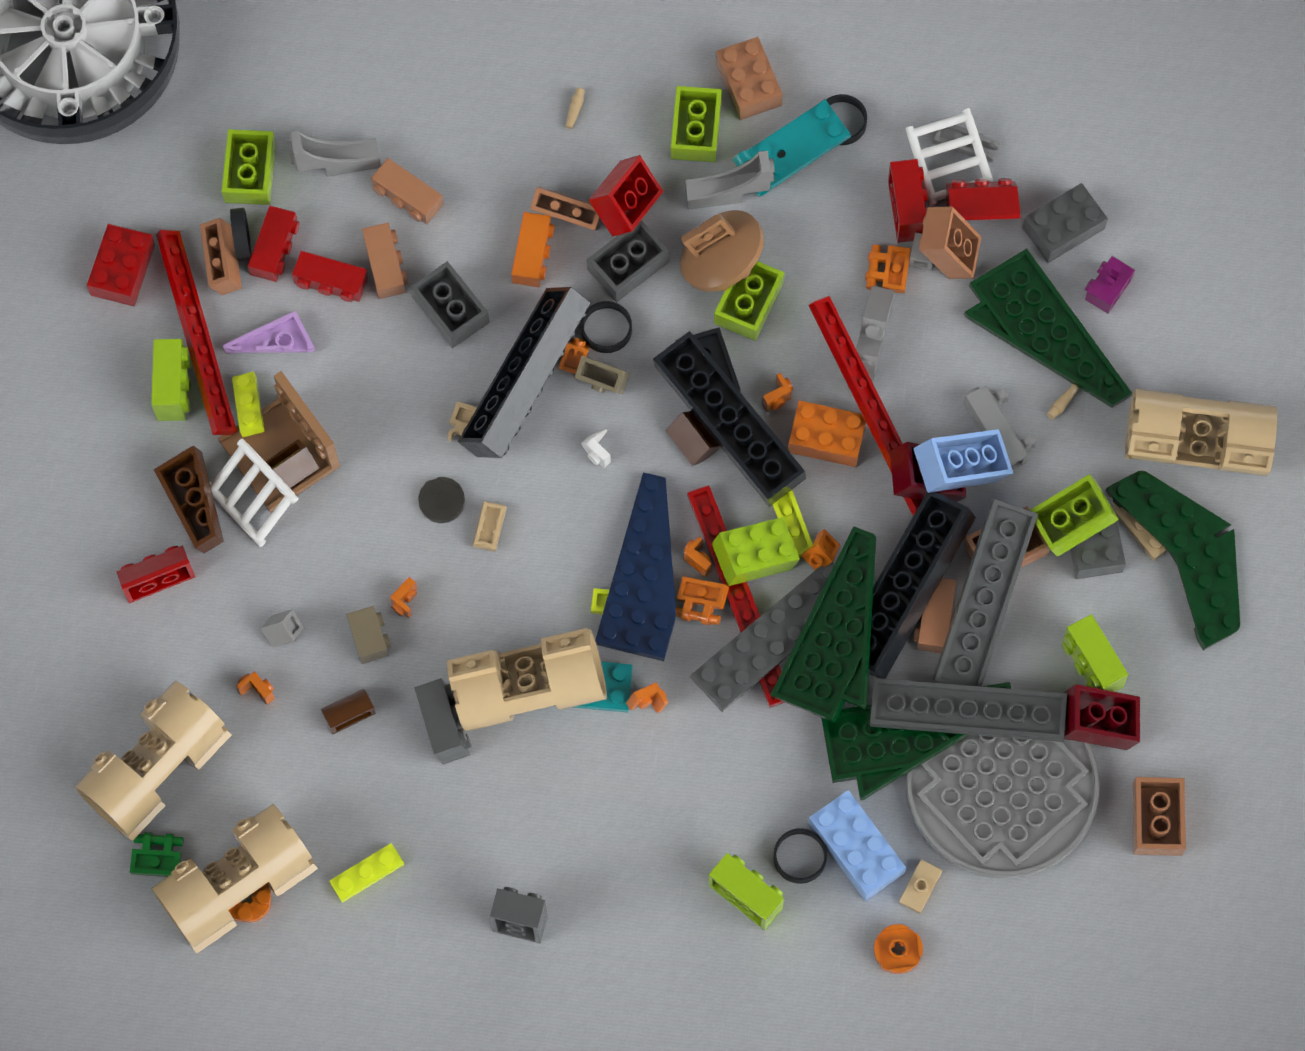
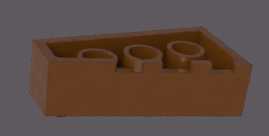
M193 445L153 470L194 547L205 554L223 543L224 539L203 453Z

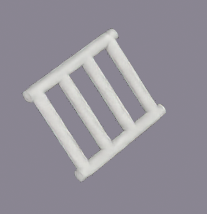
M970 108L963 110L962 114L917 128L913 126L905 128L914 159H918L919 167H923L924 180H922V184L926 188L927 200L930 206H935L938 204L937 201L946 199V189L935 192L931 182L932 179L979 165L983 176L980 179H988L989 182H993ZM965 122L969 135L921 150L918 136ZM972 143L975 157L930 171L927 170L924 158Z
M240 439L237 443L239 447L214 481L210 482L213 498L251 539L262 547L266 543L265 537L289 505L296 503L299 498L244 439ZM246 454L254 464L227 499L219 489ZM261 470L269 481L242 515L234 505ZM276 487L284 495V498L259 531H257L249 522Z

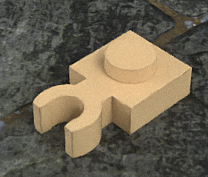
M457 401L449 421L450 425L454 426V428L448 432V441L451 442L454 435H462L477 407Z

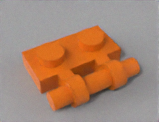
M873 244L871 252L868 254L869 269L865 274V280L867 281L866 289L871 290L872 286L876 285V282H883L882 288L894 290V293L904 294L911 248L888 245L887 253H880L881 246ZM879 263H886L884 272H878Z
M683 576L676 599L684 602L683 608L676 607V617H681L682 620L689 622L691 620L701 621V624L719 625L721 616L713 615L714 608L723 610L729 587L725 584ZM694 604L704 606L703 612L693 611Z

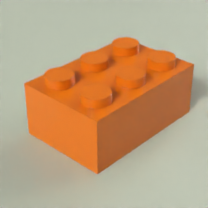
M799 400L789 439L788 451L796 455L856 467L866 421L860 413Z

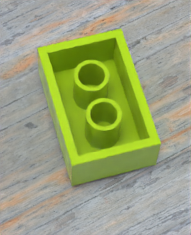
M676 86L671 159L716 163L722 89Z
M228 129L222 183V195L225 203L270 205L276 140L273 131Z
M759 261L750 270V275L747 278L741 279L725 290L714 312V324L753 341L757 340L784 284L785 272Z
M182 339L153 340L151 405L158 421H186V413L190 412V400L187 399V391L191 389V380L188 377L187 369H191V357L188 355V347H184Z
M1090 474L1029 510L1038 514L1035 524L1048 547L1057 557L1119 520L1097 481Z
M784 517L720 532L712 543L728 586L790 571L800 560Z
M1090 614L1068 626L1062 639V648L1068 656H1072L1075 661V670L1080 676H1084L1087 681L1086 686L1113 692L1122 689L1129 674L1093 615Z
M726 853L708 874V886L765 931L783 909V892L774 885H767L763 881L764 877L756 870L750 871L744 866L745 862L735 854L731 856L729 853Z

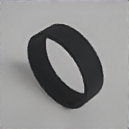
M838 94L826 99L829 105L845 102L854 105L860 110L864 118L862 128L840 145H849L858 141L863 136L867 126V111L861 101L846 94Z
M245 208L230 209L237 259L251 258V242Z
M612 301L595 303L587 309V314L581 321L582 337L586 344L597 352L613 353L625 347L631 338V317L628 311L618 303ZM614 309L622 313L629 323V330L625 338L611 346H602L592 342L584 331V325L588 317L595 311Z
M804 828L789 830L778 839L775 845L774 865L778 873L787 881L797 884L811 882L819 877L825 868L827 861L825 843L818 834ZM803 834L810 836L820 844L823 850L824 861L821 868L809 877L797 878L790 876L778 864L777 849L782 841L792 835Z

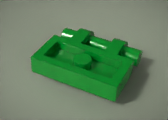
M152 832L139 834L134 839V843L143 845L142 849H132L130 874L168 877L181 862L182 857L181 852L173 851V847H183L184 838L175 837L174 834L167 833L166 836L153 835ZM164 845V851L151 850V846Z

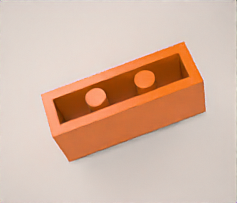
M529 212L523 213L511 273L513 284L539 287L540 281L545 280L547 267L544 266V261L549 259L551 251L548 241L549 238H553L555 225L551 224V216Z

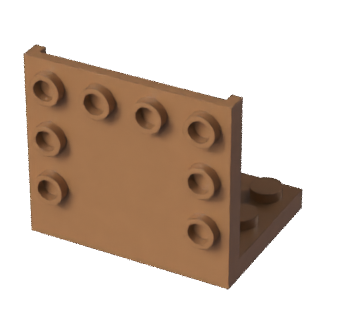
M280 371L274 375L276 384L273 386L277 392L276 396L278 399L262 409L265 432L242 437L239 425H237V432L234 435H222L218 440L231 458L239 447L237 445L238 441L244 439L266 462L299 439L307 447L319 469L290 488L297 496L338 469L340 463L334 442L283 372ZM245 454L237 464V467L245 476L254 463ZM260 470L250 486L258 495L269 479ZM274 489L263 504L271 513L284 498V495Z

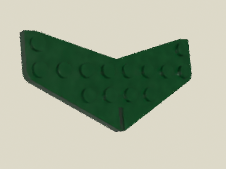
M1137 471L1108 486L1105 491L1109 497H1112L1113 502L1119 508L1123 507L1170 553L1178 566L1195 624L1194 632L1202 650L1204 651L1235 634L1240 628V610L1234 529L1217 538L1214 536L1226 530L1232 524L1146 471Z

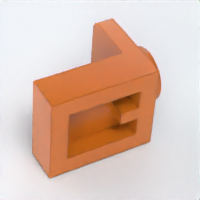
M573 337L572 340L568 341L558 369L576 374L581 357H587L590 346L586 345L585 340Z
M823 529L818 532L812 547L803 552L802 558L814 570L820 566L825 567L834 561L840 544Z
M699 536L695 541L691 539L684 547V561L702 576L706 577L711 572L712 563L710 562L711 559L704 552H698L703 546V539Z
M410 577L390 597L391 608L399 616L404 614L407 618L412 613L405 602H411L417 594V584Z
M655 682L634 692L626 704L630 710L638 707L644 709L651 704L656 713H659L668 704V700L664 690Z

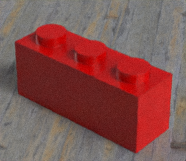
M269 205L248 264L250 275L277 282L278 276L283 274L285 256L289 255L292 249L293 234L296 235L299 230L300 222L297 220L296 212Z
M300 251L292 273L294 284L299 288L305 290L309 288L315 289L326 296L336 295L346 302H360L368 280L367 270L305 251Z

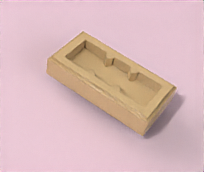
M483 502L473 547L496 552L507 506Z
M920 860L899 904L921 914L943 870Z

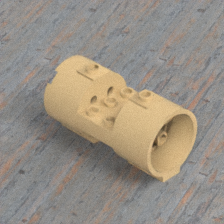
M1135 388L1129 409L1125 458L1206 467L1267 476L1270 473L1277 431L1276 406L1232 400L1223 402L1191 398L1177 393Z
M588 628L541 638V644L498 653L497 650H490L447 660L448 678L451 691L453 690L455 708L464 731L513 721L515 714L556 705L558 710L607 699L605 678L594 635L591 629Z
M174 681L159 698L156 697V699L149 701L145 705L144 711L140 715L151 730L144 733L138 739V744L132 750H128L121 759L108 750L100 753L94 759V764L90 767L91 770L74 787L78 794L101 817L131 841L166 806L155 790L183 760L190 766L200 770L231 736L227 731L228 729L223 727L225 724L216 713L200 698H197L192 693L188 694L190 690L177 681Z
M271 804L254 817L251 816L239 821L236 827L232 829V832L240 846L229 849L219 861L209 863L203 872H201L192 859L182 861L171 872V875L151 888L196 954L237 926L228 910L267 883L278 897L318 869L299 836L289 823L284 820L285 817L274 804Z

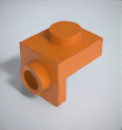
M781 373L776 375V384L779 388L763 395L762 405L766 412L771 409L778 410L785 405V402L791 400L793 386L787 377L784 378Z
M255 671L252 674L248 673L241 677L238 681L239 684L236 685L241 695L253 687L267 705L275 699L272 693L274 690L273 686L266 678L262 681Z

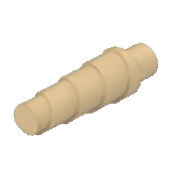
M576 88L575 94L571 98L565 124L568 129H573L584 102L585 90L582 88Z
M1072 384L1050 406L1051 409L1047 416L1051 420H1054L1063 413L1079 387Z

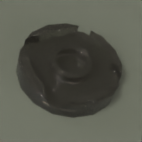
M437 477V479L432 481L429 480L420 489L418 496L419 508L423 515L430 521L440 524L448 523L458 518L465 505L464 492L460 484L447 477Z

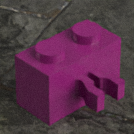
M1111 256L1108 262H1102L1097 270V273H1099L1095 280L1091 278L1085 287V291H1087L1085 300L1109 314L1123 294L1135 273V269Z

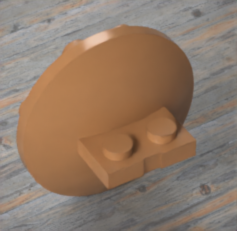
M740 210L725 211L714 215L703 222L698 228L691 230L681 237L685 245L680 259L681 272L685 280L697 290L704 292L727 290L741 279L747 278L750 275V270L758 261L764 247V234L761 225L752 215Z

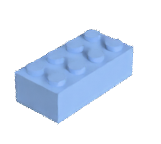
M999 429L931 438L913 448L928 493L996 483L1013 474Z
M849 790L809 817L808 825L813 832L822 838L828 852L865 901L905 874V865Z

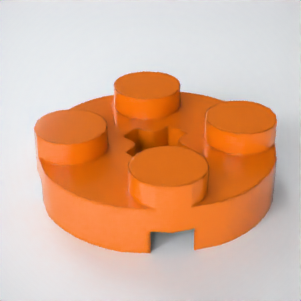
M267 883L252 893V903L245 902L243 904L240 901L228 910L234 920L252 923L259 921L268 913L272 898L271 890Z
M902 924L890 925L883 929L874 943V957L882 970L892 974L910 972L918 966L923 954V944L920 936L909 929L908 926ZM896 943H899L900 947H905V951H902L901 955H897L891 950L895 948Z

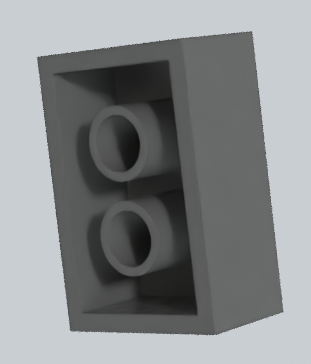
M1080 183L1025 216L1022 228L1047 263H1050L1103 231L1108 218L1085 186Z
M641 220L632 232L618 235L587 259V270L617 303L670 262V251Z
M448 261L410 286L412 298L452 349L490 323L488 311Z
M1112 497L1107 498L1109 504L1115 512ZM1117 521L1070 549L1076 579L1123 573L1126 565Z
M440 678L414 687L434 755L442 764L470 756L468 748L472 747L468 734H465L464 729L461 727L455 708L453 690L451 691L450 684H446Z
M511 887L497 888L490 913L493 932L541 943L548 917L546 902L542 899V896L535 893L519 894L517 889Z

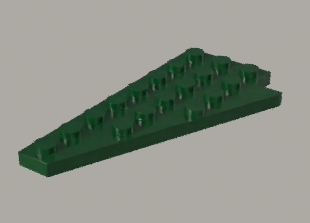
M1027 248L969 283L970 289L980 303L965 311L964 316L1067 381L1077 385L1080 389L1111 408L1132 396L1131 390Z
M853 526L771 693V696L775 699L834 723L845 702L862 709L866 708L876 536L873 533Z
M1010 682L981 687L1011 689ZM872 704L866 705L865 709L860 707L841 709L835 723L821 718L832 783L857 780L860 801L865 800L969 735L871 727Z

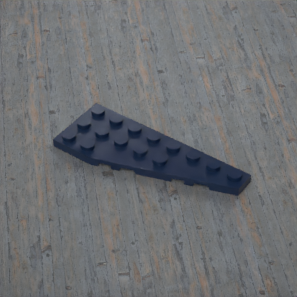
M643 472L595 641L598 646L665 661L676 621L666 478Z

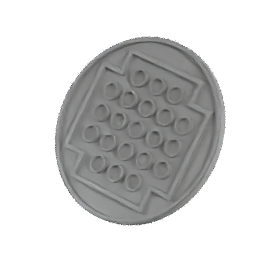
M968 735L906 774V794L909 809L916 827L927 843L941 857L960 869L991 878L1025 877L1044 871L1059 863L1080 844L1087 834L1095 817L1099 801L1100 777L1094 752L1089 743L1064 739V742Z

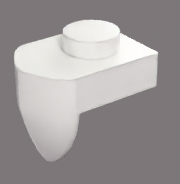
M607 429L597 431L581 442L583 448L588 453V458L595 465L600 464L603 468L611 463L610 454L599 444Z

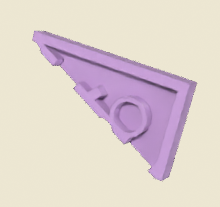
M296 311L222 345L225 353L315 351V347Z

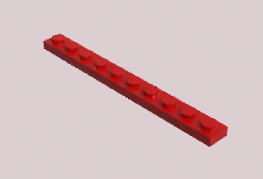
M159 230L156 234L212 435H234L237 432L180 231Z
M830 296L814 301L808 306L892 474L890 451L903 443ZM903 497L911 514L914 515L922 501Z
M708 485L688 492L687 497L720 582L727 585L712 546L718 534L727 531L711 488ZM747 582L728 586L727 600L740 633L760 617ZM779 665L759 681L769 708L785 703L771 696L782 672Z

